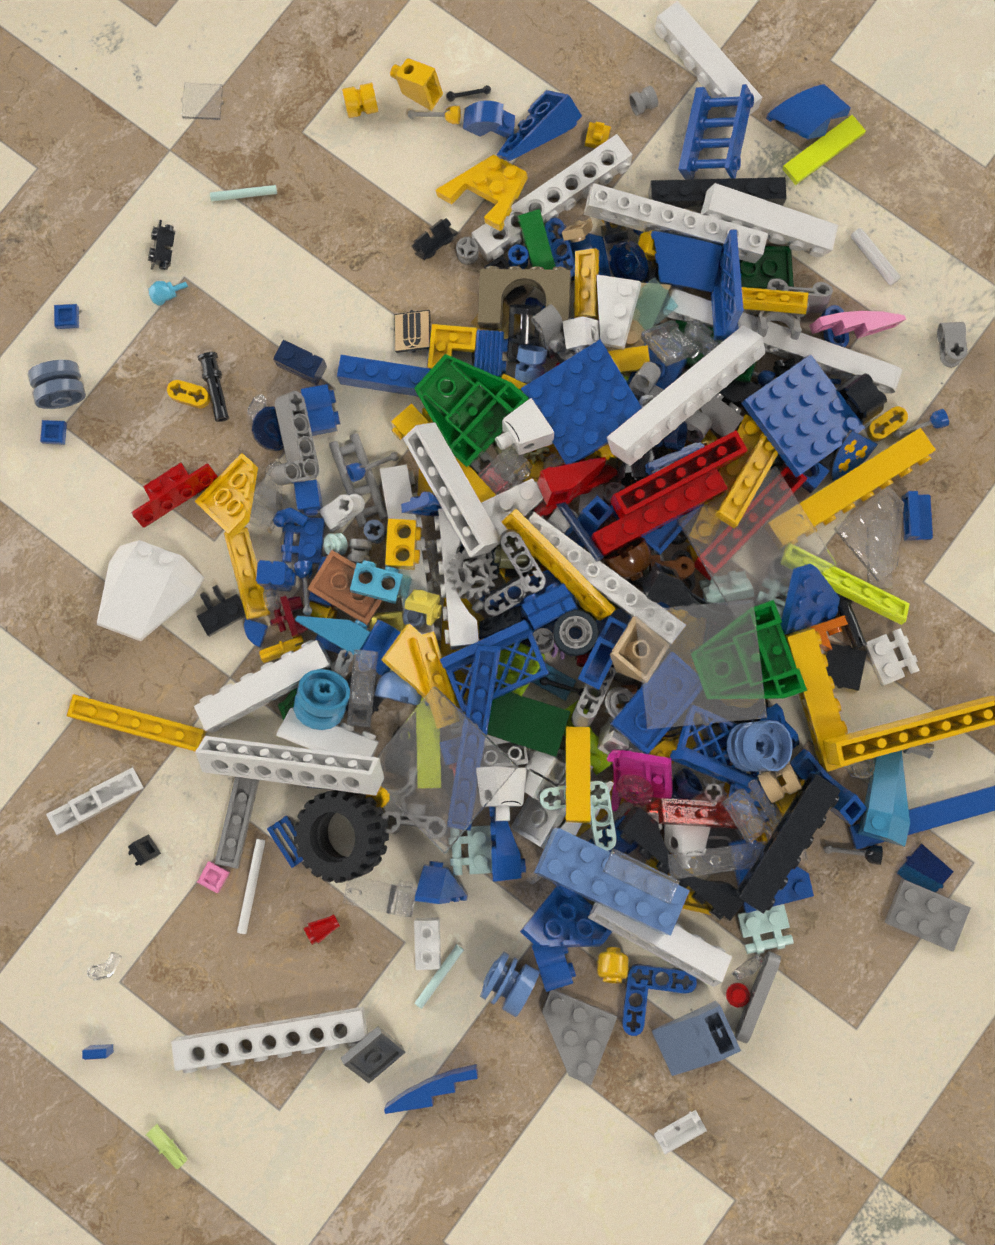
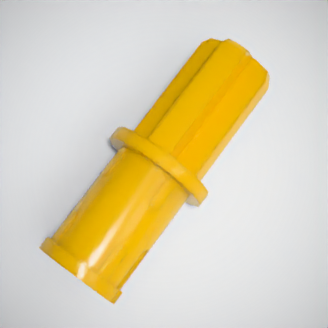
M302 635L285 642L279 641V644L260 650L259 654L262 662L266 663L281 658L283 654L289 651L295 652L301 649V645L304 644L301 643L304 642Z

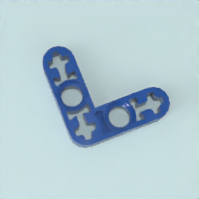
M643 964L632 965L628 969V977L626 979L622 1016L624 1031L631 1036H637L643 1031L648 989L691 993L696 988V978L681 969ZM637 969H640L643 975H649V970H653L651 974L652 984H647L648 978H640L639 982H636L635 977H632V973H636ZM660 972H665L668 975V982L665 985H658L655 981L656 975ZM672 973H676L675 978L681 980L684 979L685 975H688V979L692 981L691 984H687L686 988H683L681 983L674 982L675 987H671L673 983ZM634 993L642 996V1003L639 1006H632L629 1003V997ZM628 1009L634 1012L641 1011V1014L636 1013V1022L640 1024L635 1026L634 1030H631L630 1026L626 1025L627 1022L632 1020V1013H627Z

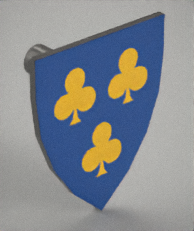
M850 430L842 441L843 445L837 449L835 457L832 459V481L841 478L860 466L878 444Z

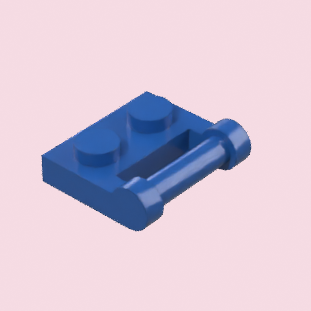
M422 492L420 496L411 497L410 501L401 504L402 513L437 517L439 516L438 509H442L436 496L431 492Z

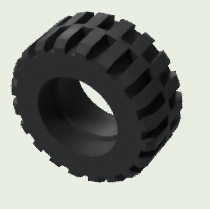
M332 790L314 796V799L309 800L304 805L305 809L300 810L297 816L300 821L296 822L294 831H297V836L294 837V844H298L299 850L296 851L298 857L303 858L302 864L306 869H312V875L317 878L322 876V880L326 882L343 883L370 873L375 866L380 864L382 861L381 855H384L388 848L384 845L385 841H389V833L385 831L388 823L387 819L383 820L381 815L384 812L381 807L376 808V801L372 797L365 798L366 794ZM335 813L346 817L354 829L355 845L348 857L339 854L329 840L328 827Z

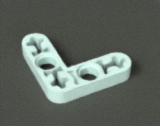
M590 781V790H594L595 785L604 789V793L600 794V798L593 794L590 795L593 840L596 846L608 851L616 844L609 789L604 782ZM566 785L544 789L539 796L540 804L548 810L566 808ZM564 789L563 798L565 804H561V799L554 800L551 806H549L548 802H544V797H547L548 792H551L553 796L560 795L559 790ZM600 808L605 809L608 813V818L604 822H597L595 819V812ZM610 824V829L605 828V832L608 837H611V840L607 842V846H604L602 842H599V838H602V830L596 831V826L604 827Z

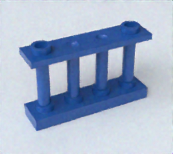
M742 84L741 93L738 97L711 98L705 87H696L678 168L685 180L694 179L695 172L698 169L725 168L730 178H736L737 170L741 167L740 156L749 113L754 105V95L750 92L747 84ZM738 106L735 117L707 119L708 112L713 107ZM733 127L731 138L703 139L704 130L707 128ZM729 147L726 159L698 160L700 151L703 148Z

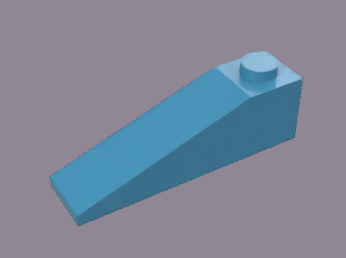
M902 750L874 758L864 802L868 809L861 815L857 834L905 847L910 827Z

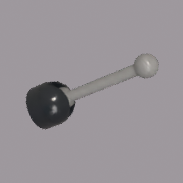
M826 844L823 848L827 854L837 852L865 856L866 860L871 864L881 865L882 846L872 845L867 847L865 851L836 848L830 844Z

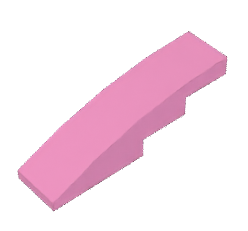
M881 311L841 312L819 317L809 327L812 334L832 328L834 336L854 331L856 338L859 339L895 328L905 321L906 318L905 315Z

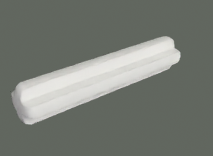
M862 228L855 230L851 235L852 240L889 285L896 283L900 279L898 272Z

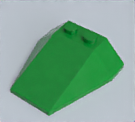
M447 354L442 356L414 388L453 455L467 468L487 451L495 442L496 437L503 433L502 420L529 400L513 383Z
M774 600L750 608L690 654L706 699H784L807 691L800 669L796 668L783 633L782 621Z

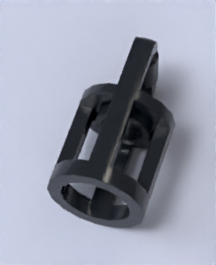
M531 304L510 305L507 351L509 361L520 363L517 360L518 354L512 355L513 344H517L518 347L519 345L539 346V331L535 327L533 335L528 333L529 315L539 313L541 311L540 306ZM519 314L521 315L520 332L514 334V315Z

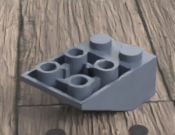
M717 1001L651 1030L672 1076L721 1061L741 1051L726 1016Z

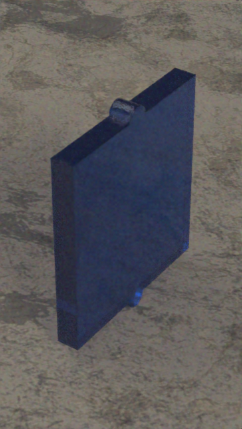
M920 844L910 856H906L907 860L896 873L904 880L936 893L939 888L942 889L944 887L943 884L954 871L923 844Z

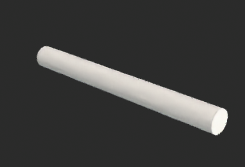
M256 839L237 930V933L246 934L266 841L263 839Z

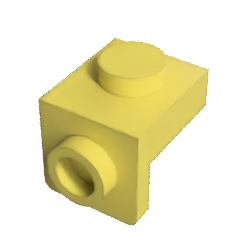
M414 589L405 600V609L427 614V625L432 626L435 620L439 619L442 614L440 595Z
M404 612L377 613L370 621V632L377 620H381L402 631L406 626L403 622Z

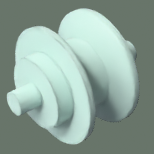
M342 533L326 535L323 545L327 555H329L331 550L344 555L347 551L346 537Z

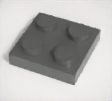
M378 1026L354 1047L350 1048L341 1057V1060L347 1068L367 1083H370L406 1052L401 1044Z

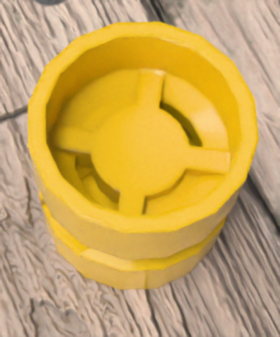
M372 82L360 85L359 89H356L354 86L342 89L349 119L361 116L362 112H365L367 115L379 112Z

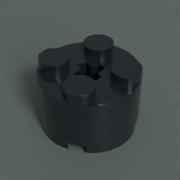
M867 373L854 375L836 388L863 425L881 413L884 404L887 402L885 394L878 390L873 383L872 377Z
M652 447L631 466L617 457L616 482L621 481V484L629 486L650 476L645 471V465L663 456L661 448Z

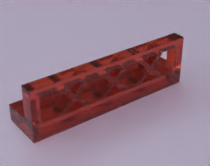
M660 798L647 805V812L658 813L659 824L733 829L745 827L744 813L727 807V802Z

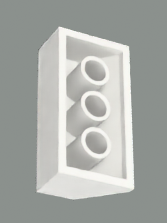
M294 707L290 708L276 735L309 749L374 757L380 742L375 740L376 735L367 731H363L362 734L353 731L354 726L341 722V725H337L332 729H312L303 725L296 718L293 710Z

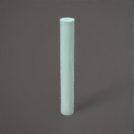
M276 185L210 192V198L213 202L277 194Z
M456 944L440 969H438L418 997L415 1004L422 1009L464 951L462 947Z

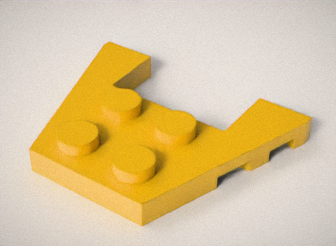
M493 154L435 191L437 197L451 205L467 189L494 203L495 206L484 216L486 224L501 232L505 226L504 221L512 211L511 206L514 200L518 199L528 176L527 172Z

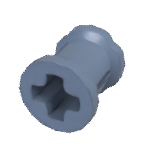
M370 520L364 526V534L368 540L375 544L384 541L386 530L380 521ZM376 528L379 535L374 536L371 529Z

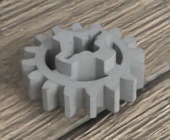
M465 549L462 553L458 552L454 556L455 559L449 561L452 567L446 570L447 573L451 574L447 582L454 583L451 588L452 590H460L458 593L459 597L465 593L467 600H470L473 595L477 600L482 597V594L486 596L490 593L489 589L495 587L492 581L498 578L496 574H493L497 566L490 565L493 559H486V553L470 558ZM465 560H474V561H473L472 563H469V562H467V561H465ZM472 585L481 586L480 588H470Z

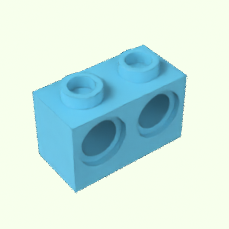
M363 560L362 564L357 563L350 592L396 604L403 574H400L399 570L393 567L386 566L385 570L376 568L377 564ZM362 573H370L373 577L372 581L368 584L361 583L359 576ZM390 578L394 580L395 586L391 590H386L381 585L382 581Z

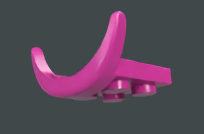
M614 749L609 753L607 761L613 762L614 769L611 799L612 811L618 810L623 792L667 800L671 799V758Z

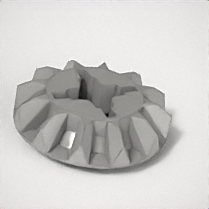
M616 687L605 695L606 698L603 702L606 706L605 713H609L612 716L611 720L622 710V708H616V705L618 703L627 704L634 696L631 691L622 687Z

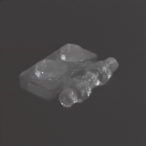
M756 779L748 783L751 789L750 793L747 794L745 789H739L722 802L745 841L752 843L768 830L764 820L768 818L772 825L780 821L776 814V807L774 804H770L763 787L758 784ZM756 800L762 807V810L759 812L753 804Z

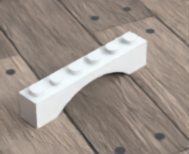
M438 509L439 516L434 517L435 530H440L441 539H436L437 553H442L443 561L438 562L439 575H444L445 584H440L441 597L446 598L447 607H442L443 620L449 623V629L444 630L446 644L450 643L451 650L463 649L479 641L477 620L468 612L458 596L457 590L451 589L454 583L447 582L451 574L447 573L446 570L452 567L449 561L455 559L454 556L459 552L462 542L444 510Z

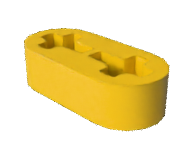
M173 380L167 386V393L175 402L200 409L205 408L210 403V395L202 386L182 380ZM180 386L186 394L178 393L176 396L173 390L178 389ZM201 392L204 396V399H199V401L197 402V400L191 395L193 394L199 396Z
M900 406L891 408L868 426V437L875 442L885 439L907 422V411ZM899 414L901 416L899 421L896 420L893 423H890L889 420L894 415ZM884 424L886 428L881 431V434H875V428H879Z

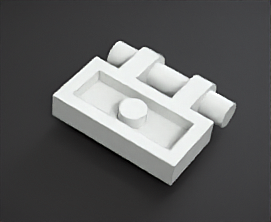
M901 628L892 631L895 638L892 642L889 641L887 634L868 641V645L864 646L881 686L905 677L902 670L905 666L908 667L910 674L920 671L916 664L918 660L915 655H912L908 646L909 640L907 636L903 635ZM896 647H899L904 658L901 661H898L893 650Z

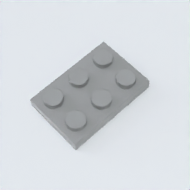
M901 879L884 923L954 952L971 907Z

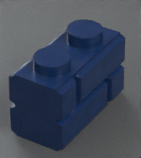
M284 339L273 358L277 367L315 385H318L327 368L323 358L317 355L313 356L311 352Z

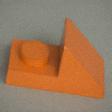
M844 615L809 628H814L819 633L822 644L819 645L820 649L829 651L832 650V646L826 632H828L829 636L842 632L841 627L848 623Z

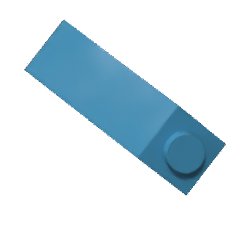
M297 616L295 619L299 624L339 648L347 650L346 652L350 651L354 657L357 656L370 634L367 631L368 626L359 620H356L354 623L351 620Z

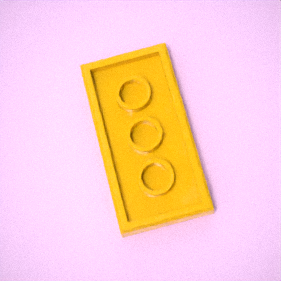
M407 624L386 652L382 661L400 678L408 682L430 704L411 641L412 637L422 634L411 624ZM461 670L455 671L456 680L464 684L467 676ZM450 682L451 689H452V692H453V695H454V699H455V702H456V705H457V709L459 710L460 705H459V702H458V700H457V697H456V694H455V692H454V689H453V687H452V684H451V682ZM467 688V690H466V692H465V694H464V697H463L464 700H465V699L467 698V696L469 695V689H468V688Z

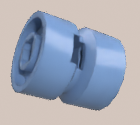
M519 345L517 360L520 363L516 365L515 379L530 383L543 375L545 368L542 365L546 363L547 349L535 345Z

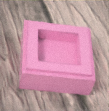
M208 861L197 883L215 893H219L230 871Z

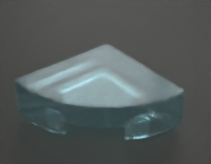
M403 575L398 598H407L412 581L410 576Z

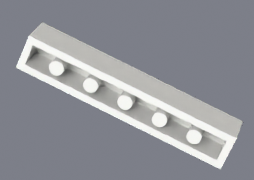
M678 1L657 16L655 25L657 35L669 44L671 51L683 60L685 67L697 76L699 83L711 92L713 98L738 97L741 93L742 84H747L750 92L754 95V105L750 109L749 115L759 108L762 96ZM738 106L724 107L729 117L736 116Z
M716 183L706 191L701 214L768 233L767 239L771 243H782L788 245L792 250L809 252L813 257H823L833 250L838 228L837 224Z
M436 423L416 425L403 440L468 555L471 558L489 553L500 543V535Z
M317 640L307 641L301 645V649L283 654L281 660L275 663H266L261 666L260 671L242 676L240 682L234 685H225L220 688L219 693L201 698L199 700L200 703L195 705L194 708L205 731L214 733L298 688L301 678L312 670H330L332 662L323 644Z
M596 902L588 916L589 919L712 987L722 983L732 956L725 953L726 951L723 948L706 943L704 938L686 932L677 923L671 936L663 935Z

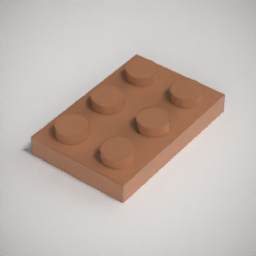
M331 550L307 590L356 620L368 625L382 600L351 593L350 587L356 564ZM365 572L359 576V581L363 584H368L372 581L373 577L370 573ZM382 581V587L390 590L391 585Z

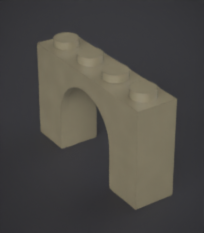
M488 266L486 269H480L478 325L480 329H502L504 300L510 291L523 285L539 289L546 297V307L550 304L553 305L559 312L562 321L570 320V270H566L565 267H554L553 270H544V268L537 266L530 269H521L517 266H511L508 269Z

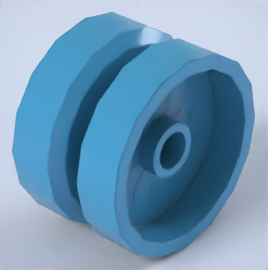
M317 669L306 673L299 681L293 710L296 718L303 725L317 730L332 729L337 726L344 717L350 697V688L347 681L341 675L331 670Z

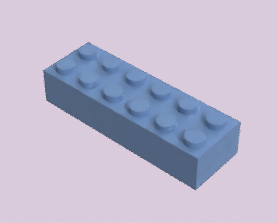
M560 828L552 830L534 871L535 874L663 935L669 936L673 932L690 891Z

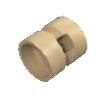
M789 762L779 771H765L758 775L759 781L771 803L784 798V793L791 795L802 789L799 779ZM781 776L784 777L787 783L784 786H781L778 780Z

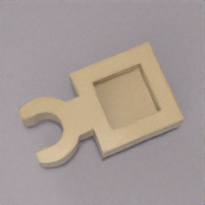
M591 218L582 222L578 220L574 225H569L563 230L564 241L572 239V242H579L584 240L585 236L593 228Z

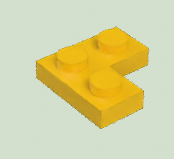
M432 324L427 368L432 369L444 354L452 356L453 351L475 353L477 328Z

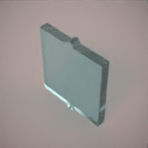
M655 277L640 289L633 315V320H637L647 333L678 308L676 302L668 294L669 291L665 290Z

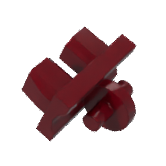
M286 595L280 597L285 615L282 616L280 609L274 610L275 618L270 620V625H278L281 633L287 631L285 623L288 622L292 637H299V634L309 630L296 622L293 616V612L303 610L304 608L301 597L287 598Z

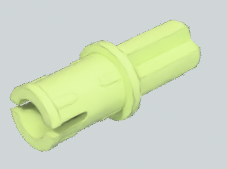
M158 1124L146 1134L160 1150L158 1153H162L175 1169H179L187 1161V1157L173 1143L174 1139L171 1140Z

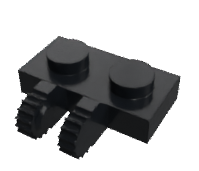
M218 585L212 587L214 594L221 602L216 606H213L208 594L205 592L200 594L208 610L198 615L197 618L209 637L246 617L240 596L235 594L226 599Z

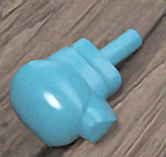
M156 281L148 289L149 296L154 304L161 306L166 301L177 297L175 291L184 289L188 285L186 282L173 286L171 282Z

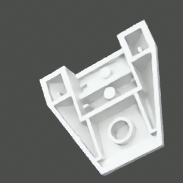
M141 540L122 545L118 548L108 565L97 625L142 641L195 596L204 577L183 556Z

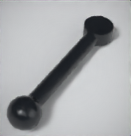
M486 85L481 89L459 93L449 91L446 94V98L452 102L458 97L480 93L490 94L491 87Z
M546 676L540 678L541 685L545 686L548 684L575 692L580 697L584 688L577 689L551 681Z

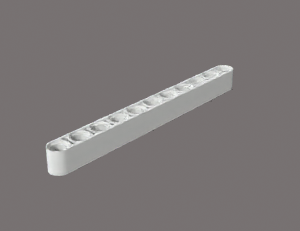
M670 290L663 309L665 316L674 320L677 319L713 328L712 301L681 290ZM743 312L738 321V328L743 325L758 334L756 324L758 317ZM767 322L769 328L766 336L763 337L766 352L786 359L794 358L797 363L812 355L826 373L849 380L854 375L867 373L872 377L873 383L879 391L889 394L895 393L902 373L900 367L804 333H800L798 340H793L790 338L791 329Z

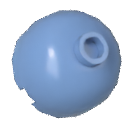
M394 671L385 673L379 679L374 694L377 697L420 706L422 698L408 682L400 678Z

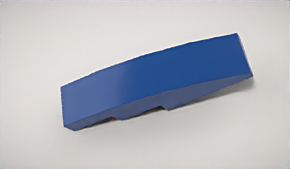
M477 1064L449 1070L408 1088L386 1103L384 1108L385 1114L432 1107L434 1096L455 1093L456 1082L478 1079Z

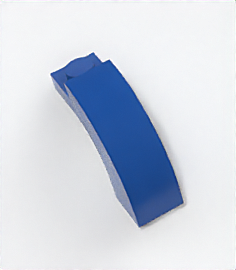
M597 495L581 511L577 519L591 537L593 533L603 528L614 513V510ZM570 527L564 535L584 549L585 545L573 528Z
M803 748L790 762L798 779L806 780L810 773L817 774L841 790L838 794L839 800L837 804L829 810L852 826L868 809L855 793L846 789L832 778L806 749Z

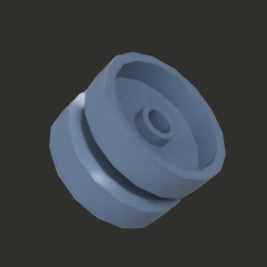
M47 361L32 367L28 371L29 383L34 388L32 393L34 402L39 408H65L81 402L86 397L84 385L79 381L81 378L79 366L74 361Z

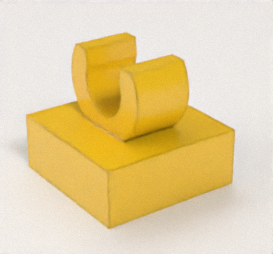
M597 121L596 123L589 122L585 147L596 149L609 139L611 126Z

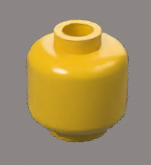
M607 947L605 952H601L598 955L597 974L603 978V982L622 983V979L628 977V956L622 953L621 948Z

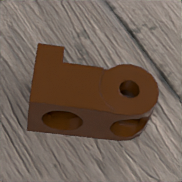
M651 555L649 573L654 563L657 562L675 569L680 579L683 580L693 573L695 565L688 557H680L676 561H661L660 555Z

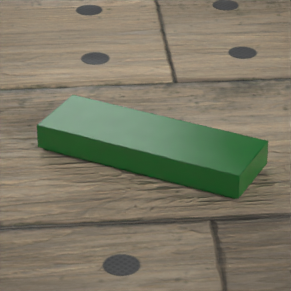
M540 209L518 215L517 218L526 249L528 250L531 267L537 266L544 268V270H553L555 263Z

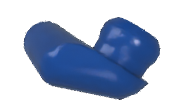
M286 508L275 514L273 523L277 527H283L285 523L293 521L304 527L309 517L293 508Z

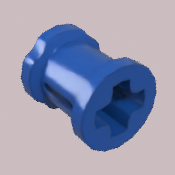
M522 245L512 246L508 253L509 265L517 267L520 265L521 269H525L528 266V250Z

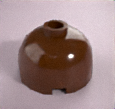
M639 538L607 555L603 560L607 567L623 579L630 578L631 581H634L644 576L643 571L648 568L651 562V551L645 538Z

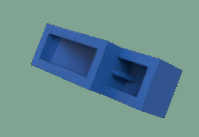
M609 616L578 680L598 690L600 689L613 664L610 653L628 626L627 624Z

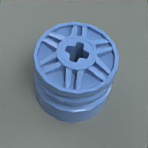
M778 721L742 722L736 725L729 733L727 752L730 761L741 771H779L790 761L792 739L786 727Z
M503 952L489 969L483 982L480 997L486 1000L490 992L493 991L494 994L490 1003L494 1005L501 996L504 997L502 1010L517 1017L525 1005L540 972L527 964L519 972L516 971L517 958L514 957L509 966L505 964L509 954Z

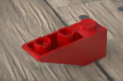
M606 457L590 458L587 461L558 467H547L541 470L537 485L546 505L550 506L570 501L602 473L607 460Z

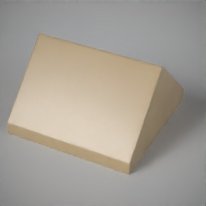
M634 616L613 648L610 656L616 672L640 682L648 683L670 645Z

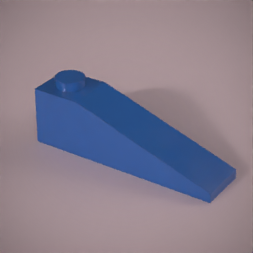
M546 90L528 109L530 115L526 120L523 119L518 123L520 129L517 133L509 136L497 153V156L500 159L511 161L573 129L582 115L570 95Z
M489 807L493 882L521 879V873H526L525 858L520 856V851L508 821H496L495 807Z
M429 861V865L425 864L423 866L414 901L445 904L450 903V901L459 902V900L467 901L468 893L448 867H443V862Z

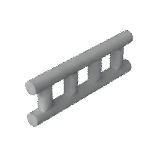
M356 433L350 436L352 443L339 448L338 442L334 441L329 443V447L346 493L348 495L359 494L361 496L371 493L375 505L363 509L361 513L355 516L358 526L361 528L367 523V517L379 514L380 520L388 518L372 469L366 470L365 473L367 485L356 489L347 474L346 464L343 459L344 455L356 452L360 464L363 466L369 464L359 434Z

